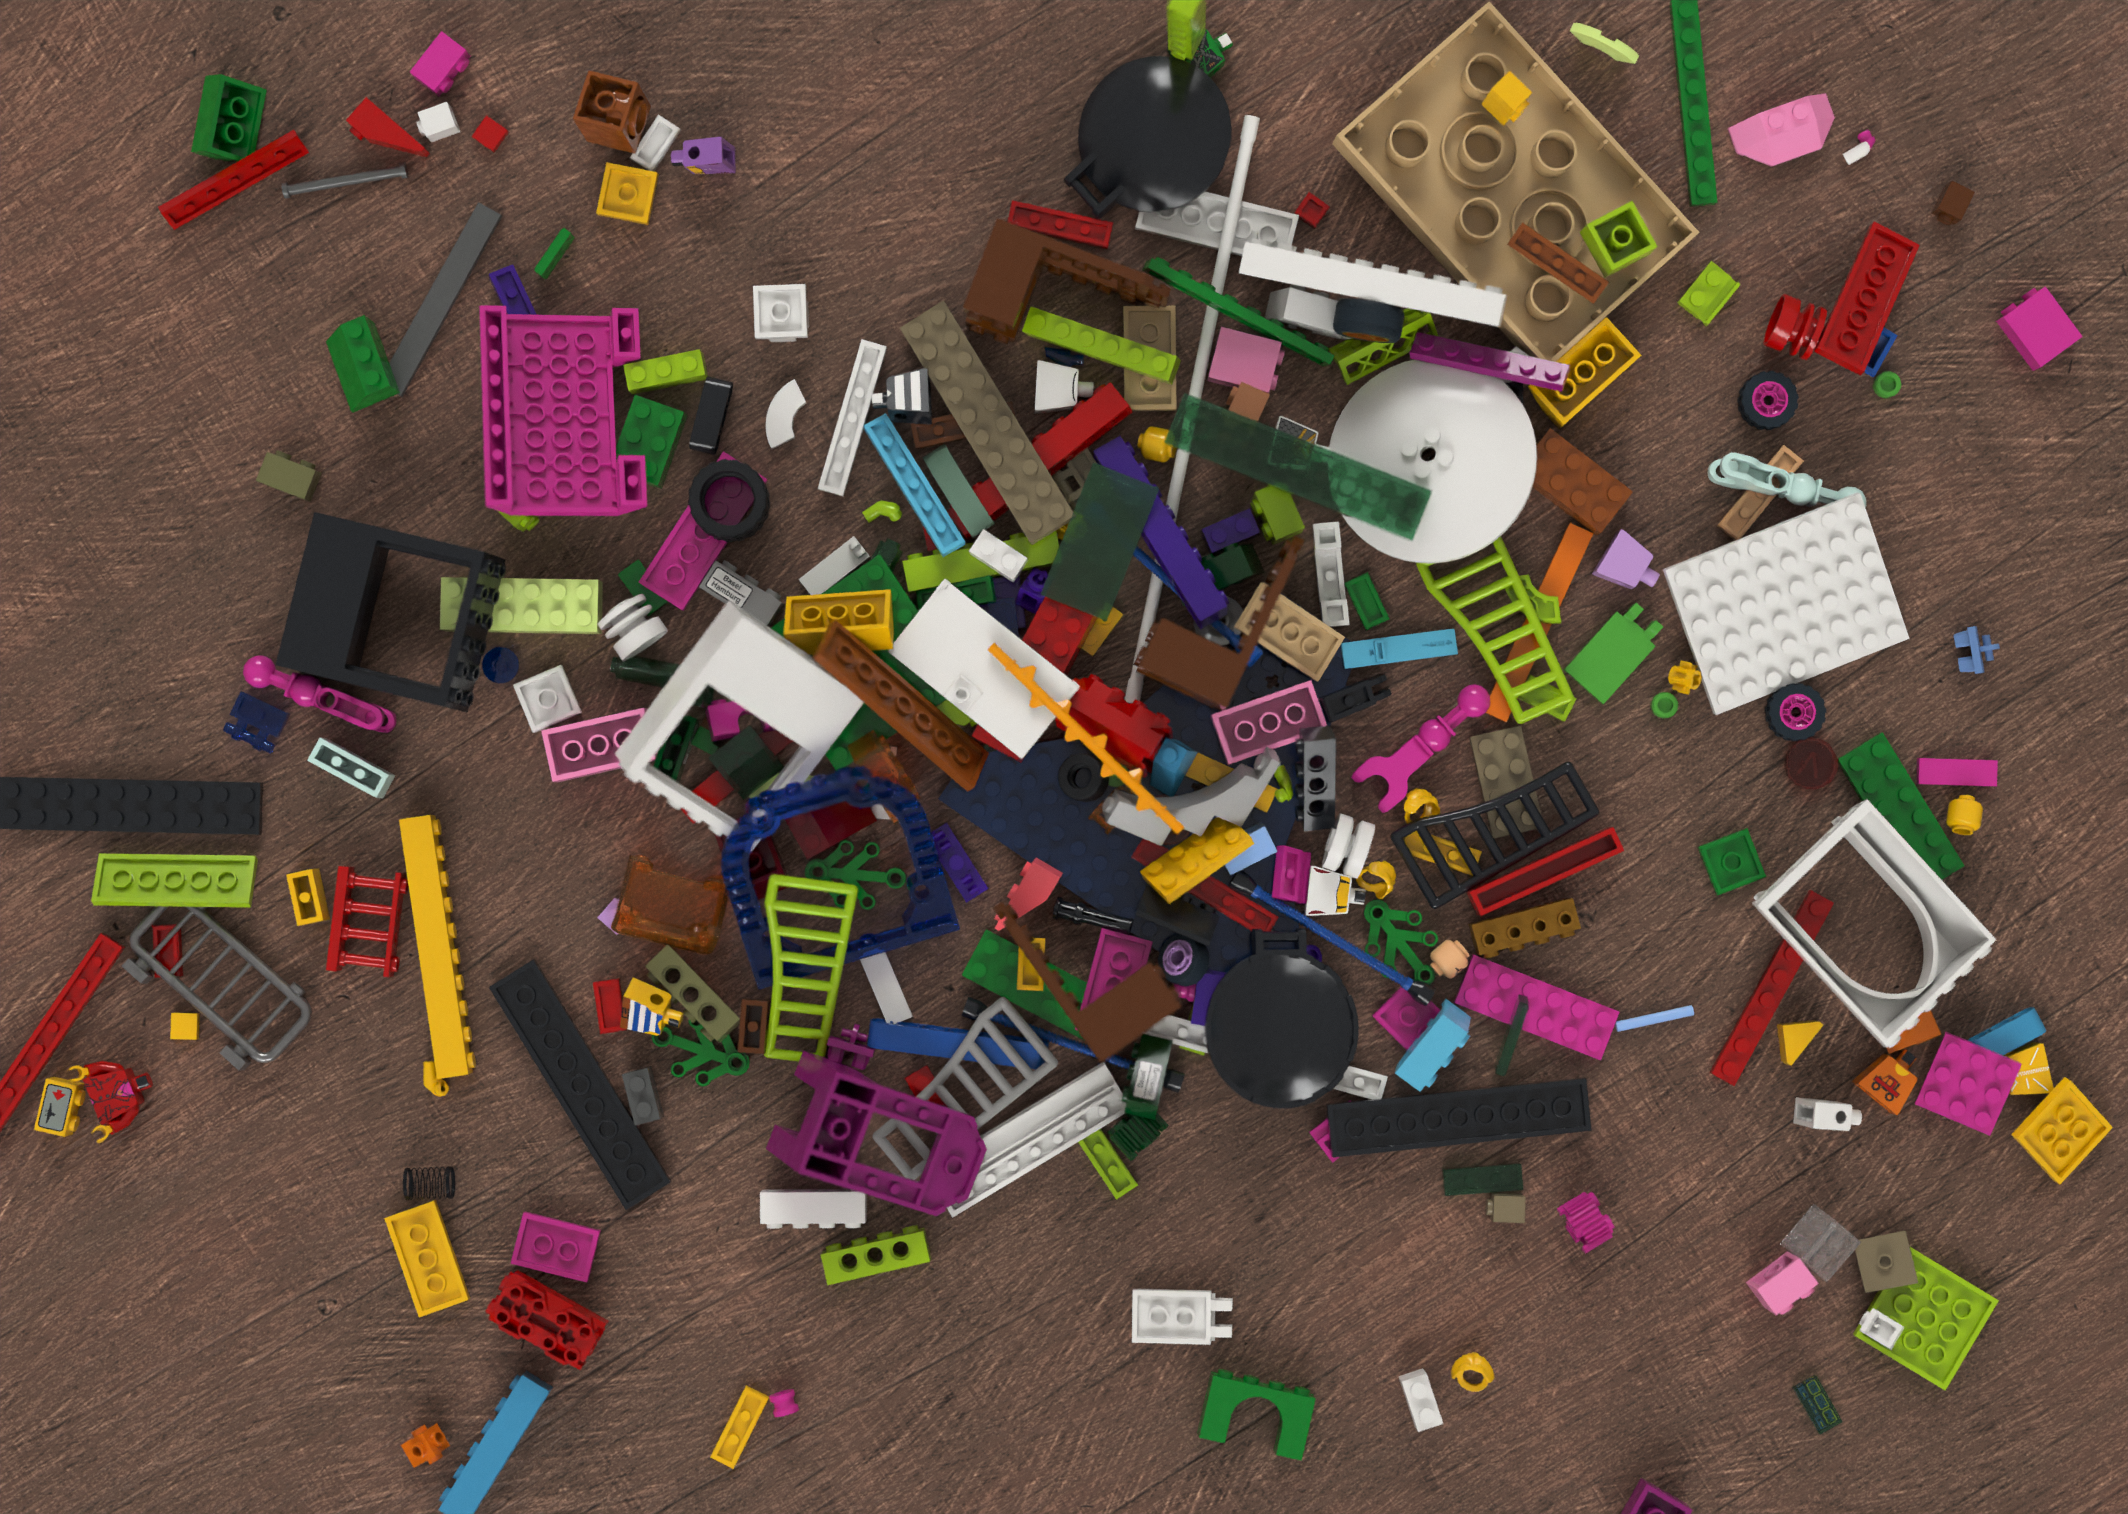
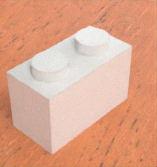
M984 529L969 550L970 555L1013 583L1028 562L1027 557Z
M1422 1368L1398 1376L1417 1431L1420 1432L1443 1424L1425 1370Z

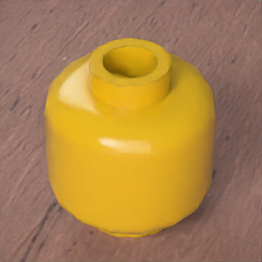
M1151 426L1147 428L1144 434L1141 433L1139 435L1137 447L1141 449L1144 459L1167 462L1176 454L1178 439L1174 437L1173 432L1169 429Z
M1960 795L1958 799L1951 800L1948 805L1946 824L1952 828V832L1955 834L1972 835L1981 826L1983 806L1975 801L1973 796Z

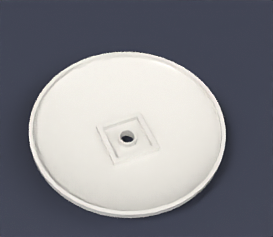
M1415 359L1392 366L1379 373L1354 394L1336 422L1331 436L1328 456L1330 488L1336 505L1348 525L1359 537L1378 551L1400 560L1415 563H1443L1458 560L1484 549L1497 540L1515 522L1530 496L1537 469V444L1530 418L1516 394L1502 380L1497 377ZM1425 449H1434L1436 455L1433 460H1422V452Z

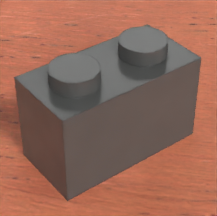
M649 1066L622 1074L634 1125L663 1118L664 1113L652 1067Z

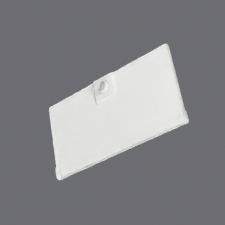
M945 578L893 643V649H889L888 652L1018 757L1023 759L1056 716L1044 705L1031 708L1029 703L1032 693L1013 674L1005 670L1006 668L988 651V648L993 643H996L1012 660L1017 661L1016 664L1019 667L1024 668L1034 665L1036 671L1033 680L1056 702L1070 700L1079 690L1080 685L1069 679Z

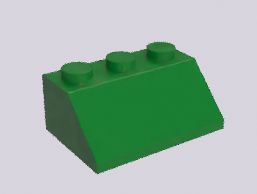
M222 74L205 76L191 152L233 163L254 153L267 89Z
M362 315L341 324L327 339L326 344L352 413L400 393L376 325L368 317Z

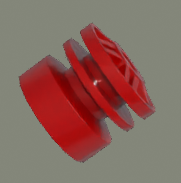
M1783 294L1778 300L1769 320L1763 345L1781 351L1787 342H1790L1789 354L1795 356L1799 351V358L1806 361L1816 348L1825 328L1827 309L1818 307L1814 312V304L1809 303L1803 312H1800L1801 300Z

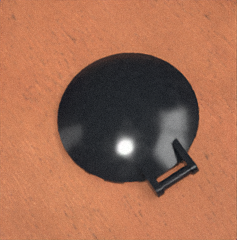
M1150 56L1121 65L1109 73L1096 86L1084 106L1078 130V144L1082 162L1064 178V182L1068 187H1073L1092 209L1091 213L1096 219L1103 217L1116 204L1140 212H1160L1162 210L1179 208L1192 202L1202 195L1218 178L1224 168L1229 148H1231V119L1229 107L1222 92L1205 72L1193 64L1177 58ZM1085 175L1106 197L1102 202L1099 203L1080 181Z
M1253 929L1251 935L1252 956L1232 967L1220 980L1210 998L1205 1017L1207 1050L1222 1080L1244 1099L1270 1108L1286 1109L1304 1106L1316 1101V1099L1336 1087L1344 1077L1350 1062L1353 1061L1359 1034L1356 1007L1352 996L1349 995L1342 983L1343 980L1328 965L1307 954L1305 929H1296L1295 931H1262V929ZM1263 942H1295V949L1264 950Z

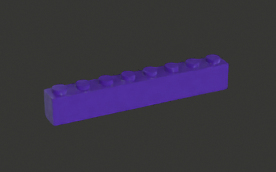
M1121 436L1093 451L1094 460L1199 629L1201 630L1227 615V605L1229 604L1227 596L1222 590L1218 591L1213 584L1216 580L1209 569L1205 570L1201 565L1202 558L1195 547L1191 549L1187 542L1189 538L1182 526L1177 527L1173 520L1175 515L1169 505L1164 506L1160 500L1162 494L1155 483L1150 484L1147 479L1149 474L1143 463L1138 464L1133 457L1136 454L1129 442L1125 443Z

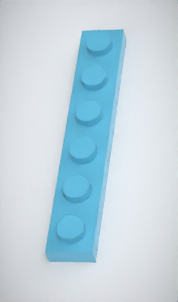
M885 413L863 425L866 434L942 557L964 546L965 540L887 414Z

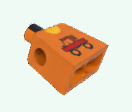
M1903 1049L1896 1059L1890 1055L1882 1054L1861 1072L1852 1083L1889 1113L1898 1115L1918 1078L1908 1071L1917 1058L1906 1049Z

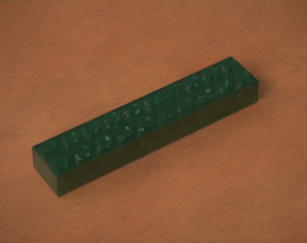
M1186 393L1182 397L1165 440V445L1410 542L1413 541L1432 494V490Z

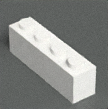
M768 1189L760 1192V1224H767V1228L770 1229L782 1228V1224H793V1228H809V1224H819V1228H834L835 1224H845V1228H860L861 1223H866L867 1194L851 1189Z

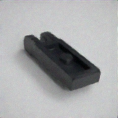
M1382 673L1368 679H1363L1319 697L1326 721L1329 723L1337 721L1391 695L1390 689H1381L1375 693L1371 689L1372 686L1386 680L1385 674Z

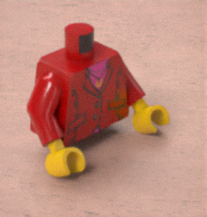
M99 1061L86 1064L83 1068L79 1065L68 1068V1070H78L79 1076L75 1079H70V1081L76 1082L83 1079L101 1124L96 1126L91 1134L95 1131L103 1132L104 1137L98 1139L97 1143L105 1141L109 1133L113 1135L132 1123L140 1112L139 1105L144 1103L141 1091L153 1086L152 1079L147 1072L135 1077L131 1068L124 1069L119 1063Z

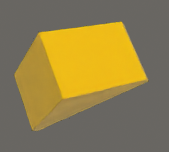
M1815 1020L1777 1024L1781 1061L1791 1066L1822 1028L1823 1024Z

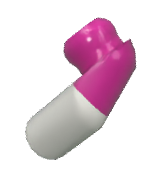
M1869 130L1858 134L1859 145L1843 153L1848 165L1866 156L1875 143V136L1872 137Z

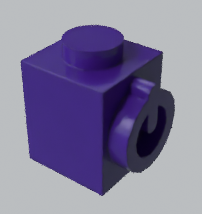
M1034 567L1021 585L1015 604L1036 614L1054 578L1047 574V571H1040Z

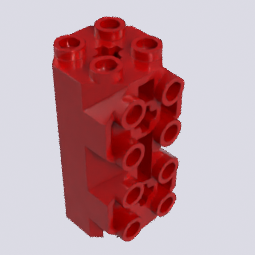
M1090 674L1088 678L1083 677L1080 680L1075 677L1072 681L1080 685V688L1070 699L1069 715L1092 737L1105 734L1107 736L1105 750L1121 765L1130 770L1140 768L1143 771L1142 777H1147V771L1152 773L1154 759L1165 739H1172L1173 737L1172 728L1168 725L1170 720L1162 713L1157 712L1155 714L1149 711L1148 707L1139 700H1134L1132 704L1127 703L1124 700L1126 695L1122 690L1117 687H1112L1111 689L1103 684L1104 682L1101 678L1094 674ZM1056 717V726L1066 732L1067 727Z
M519 1270L514 1273L510 1272L508 1276L506 1275L498 1288L502 1291L501 1294L492 1299L485 1311L490 1315L488 1319L498 1324L499 1329L516 1339L523 1338L543 1349L546 1356L562 1365L569 1364L581 1370L587 1362L585 1361L587 1356H591L609 1321Z

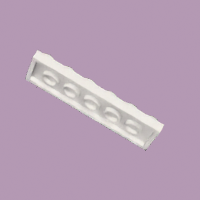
M1204 192L1192 202L1179 208L1162 210L1160 212L1139 211L1135 229L1218 250L1229 197ZM1242 201L1231 254L1242 256L1245 242L1252 243L1253 238L1270 241L1271 247L1278 248L1279 243L1292 246L1299 215Z

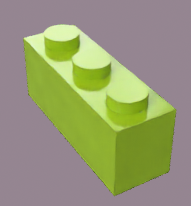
M700 349L623 365L628 391L632 395L706 380L708 376L704 354Z

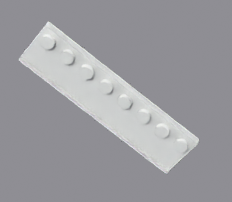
M1104 1061L980 1135L987 1148L968 1199L947 1208L952 1218L1125 1114L1126 1103L1121 1102L1123 1092Z

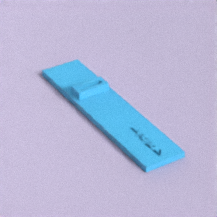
M1454 628L1341 643L1344 669L1458 654Z

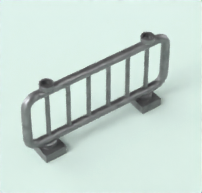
M155 906L134 928L130 935L129 943L131 950L139 959L128 958L122 967L141 984H147L154 977L149 972L152 969L229 1037L236 1046L226 1045L220 1054L236 1069L245 1070L251 1063L246 1058L248 1055L261 1063H268L278 1058L311 1019L312 1011L310 1004L302 996L306 991L296 982L289 985L212 917L205 910L207 907H186L190 911L160 944L149 953L140 944V938L169 907ZM194 914L209 928L169 971L155 956ZM214 932L228 946L194 984L188 988L174 973L205 939ZM233 948L248 963L212 1003L207 1005L193 991ZM253 966L267 981L228 1023L213 1008L249 968ZM272 983L287 997L247 1040L232 1026ZM292 1001L301 1010L300 1018L270 1051H259L252 1043L284 1007Z

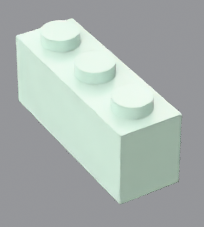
M319 738L307 760L376 798H384L396 776L327 738Z

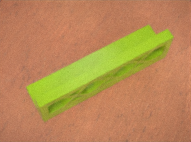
M1412 308L1403 310L1404 322L1401 338L1406 340L1403 346L1398 349L1392 348L1394 343H1379L1353 338L1330 348L1329 352L1335 355L1333 360L1339 366L1344 382L1348 385L1409 353L1418 329L1426 324L1430 331L1426 334L1438 336L1430 312ZM1377 350L1383 351L1379 359L1375 361L1369 360L1373 352ZM1359 362L1358 369L1348 374L1346 366Z

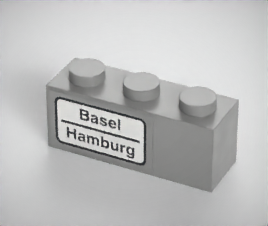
M724 560L721 564L715 561L699 587L725 604L730 600L770 627L784 605L779 601L781 596L769 588L766 592L758 588L759 582L747 574L744 578L736 574L737 568Z

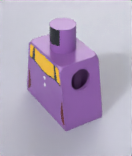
M722 137L685 140L683 142V150L671 152L672 165L684 166L693 174L736 173L735 147Z

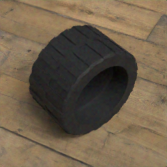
M727 459L709 463L708 466L703 467L699 471L698 475L692 480L691 488L689 487L688 505L691 509L690 513L701 529L708 535L713 536L714 539L726 542L743 541L745 538L755 535L768 518L770 508L769 491L760 475L746 463ZM723 477L742 479L750 486L754 495V506L750 515L744 521L735 525L717 523L709 516L705 507L707 490L715 481Z

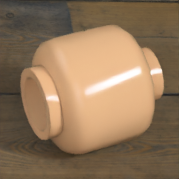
M1445 940L1431 952L1430 957L1433 963L1430 964V967L1433 968L1437 976L1444 975L1452 979L1468 966L1467 958L1470 955L1459 941Z

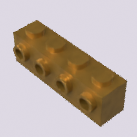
M1565 898L1468 924L1476 954L1484 955V959L1500 955L1499 950L1509 948V952L1524 949V943L1534 941L1535 945L1550 942L1549 937L1559 934L1560 939L1575 935L1574 930L1581 929L1573 898Z

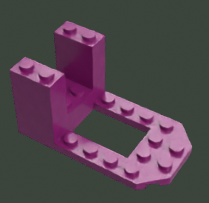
M803 1050L794 1075L816 1090L800 1132L775 1124L766 1150L798 1173L934 1216L945 1212V1209L955 1203L959 1204L968 1199L987 1150L983 1139L979 1135L978 1126L973 1116L879 1085L848 1065L837 1063ZM873 1112L937 1133L919 1181L855 1161Z

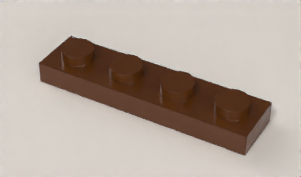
M1012 401L1007 402L1009 408L1015 416ZM952 414L932 418V424L910 423L916 450L967 439Z

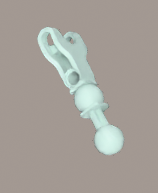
M1729 453L1722 459L1712 462L1708 467L1709 480L1728 488L1750 490L1770 496L1778 494L1779 498L1786 497L1794 505H1806L1807 507H1812L1817 502L1827 505L1854 493H1861L1866 508V497L1856 487H1844L1839 491L1821 487L1822 479L1814 480L1813 477L1806 473H1788L1784 469L1764 464L1747 455ZM1718 466H1720V472L1724 476V478H1721L1716 474V468ZM1773 476L1778 478L1780 482L1779 488L1773 486Z

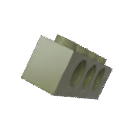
M667 944L645 965L650 971L646 975L657 986L660 983L663 984L667 989L666 992L672 996L671 1001L674 1004L679 1001L686 1008L683 1011L684 1015L692 1023L697 1020L704 1027L700 1031L709 1041L712 1042L715 1039L721 1043L740 1024V1017L670 945ZM672 970H679L680 980L674 984L669 983L668 974ZM692 988L697 989L699 993L697 1000L687 1002L685 997L687 991ZM709 1007H714L717 1012L715 1019L712 1021H706L703 1016L704 1011Z

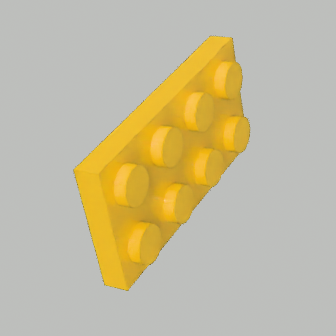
M1216 817L1209 823L1202 836L1193 833L1160 858L1150 863L1140 873L1143 879L1170 904L1254 845L1251 836L1240 826Z
M436 1200L384 1218L418 1317L470 1299Z

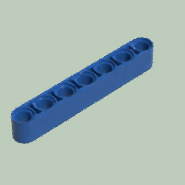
M874 1018L870 1019L867 1046L881 1050L951 1058L969 1030L903 1021L893 1024V1021L887 1023L885 1019ZM980 1031L975 1042L993 1064L1016 1067L987 1032ZM1004 1035L1031 1069H1037L1045 1063L1044 1059L1025 1037ZM1042 1040V1042L1049 1049V1042L1046 1040ZM969 1051L962 1059L978 1062Z

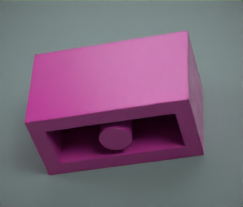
M441 31L410 70V73L416 80L440 97L442 93L450 90L457 73H462L467 68L470 62L468 59L471 56L466 49Z

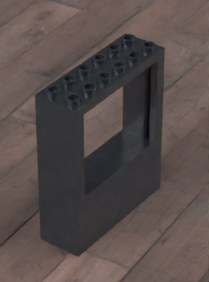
M314 512L275 665L468 712V708L472 705L474 699V684L480 675L479 665L481 657L484 655L487 647V633L493 624L492 613L494 605L499 600L500 593L498 589L500 581L506 572V559L480 550ZM389 549L470 568L440 687L360 667Z

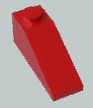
M367 97L346 119L352 126L349 131L360 141L365 138L372 144L426 158L430 154Z

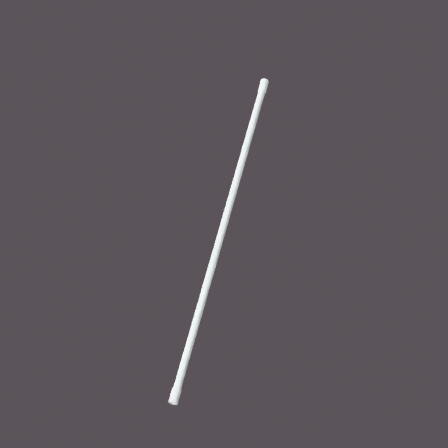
M1252 115L1244 116L1240 136L1241 142L1211 283L1216 288L1215 292L1221 295L1223 294L1253 144L1256 140L1260 118ZM1209 306L1206 307L1166 505L1171 507L1175 515L1174 522H1176L1219 314V311ZM1153 572L1151 574L1134 662L1142 646L1148 647L1149 643L1145 639L1156 620L1163 581L1156 577V574L1154 575ZM1135 665L1132 667L1124 699L1127 703L1131 704L1134 700L1140 701L1144 684V676L1136 673L1138 667Z

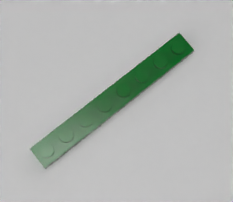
M1671 0L1669 4L1690 207L1715 205L1717 203L1698 1Z
M1156 257L1146 261L1142 269L1145 273L1271 340L1282 342L1281 345L1322 367L1331 364L1335 355L1328 352L1329 348L1318 342L1313 344L1306 340L1307 337L1304 334L1295 330L1290 332L1284 329V324L1273 318L1268 320L1260 316L1261 312L1251 306L1245 308L1239 305V300L1228 294L1223 296L1215 292L1216 288L1206 282L1200 284L1192 280L1193 276L1184 270L1177 272L1170 268V263L1164 259Z

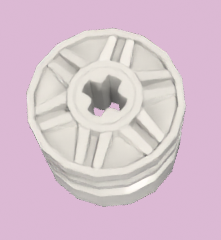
M643 594L617 604L598 622L601 630L613 626L605 634L607 639L617 635L621 637L613 648L622 661H626L641 653L668 632L659 616L646 620L645 617L652 610V606L646 605L639 609L646 601Z

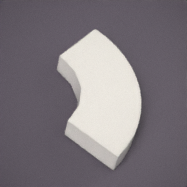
M795 379L788 382L777 392L768 408L766 435L771 449L795 438L793 432L794 417L798 410L807 404Z

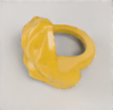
M1415 788L1406 794L1404 818L1407 824L1411 822L1410 814L1416 813L1423 804H1425L1424 811L1420 818L1440 814L1438 800L1427 790Z
M1386 861L1371 862L1369 866L1362 868L1356 882L1362 889L1374 892L1377 899H1383L1393 890L1396 880L1395 869ZM1369 871L1372 875L1384 879L1385 882L1370 884L1363 880L1362 875Z
M1476 1352L1467 1353L1459 1357L1451 1369L1452 1379L1457 1377L1461 1387L1472 1392H1479L1485 1389L1488 1383L1495 1379L1489 1362L1485 1357L1480 1356ZM1473 1370L1481 1373L1483 1381L1478 1384L1469 1383L1464 1379L1463 1372Z

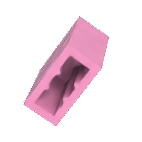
M1221 327L1207 381L1239 388L1242 381L1268 394L1270 390L1275 391L1278 375H1274L1276 365L1281 366L1285 350L1280 349L1282 342Z

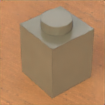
M1491 1193L1490 1199L1486 1200V1215H1490V1220L1493 1222L1525 1223L1526 1197L1523 1194Z

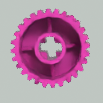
M1583 1192L1557 1208L1560 1216L1563 1214L1566 1216L1565 1227L1575 1243L1579 1241L1583 1243L1582 1251L1585 1254L1611 1239L1613 1228H1615L1609 1216L1600 1213L1598 1208L1600 1203L1593 1192L1588 1194Z

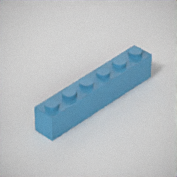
M528 1371L524 1372L522 1376L518 1374L515 1376L509 1386L512 1390L508 1398L503 1397L495 1408V1411L498 1412L494 1421L489 1419L482 1429L483 1439L480 1443L475 1441L467 1453V1456L470 1457L466 1466L461 1464L454 1474L455 1484L452 1488L447 1486L439 1498V1501L443 1502L438 1509L444 1514H475L553 1387Z

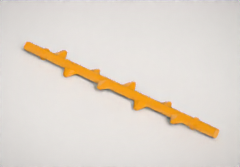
M993 643L988 648V651L1006 668L1005 670L1013 674L1032 693L1029 703L1031 708L1043 705L1047 707L1067 727L1064 737L1065 741L1070 742L1077 739L1082 741L1103 762L1100 773L1103 778L1116 774L1138 796L1136 810L1143 811L1151 808L1156 813L1155 816H1159L1177 835L1184 829V826L1166 809L1167 807L1163 806L1140 784L1143 772L1140 768L1127 771L1105 750L1107 741L1105 734L1092 737L1069 715L1070 700L1056 702L1033 680L1036 671L1034 665L1024 668L1019 667L1016 664L1017 661L1012 660L996 643Z

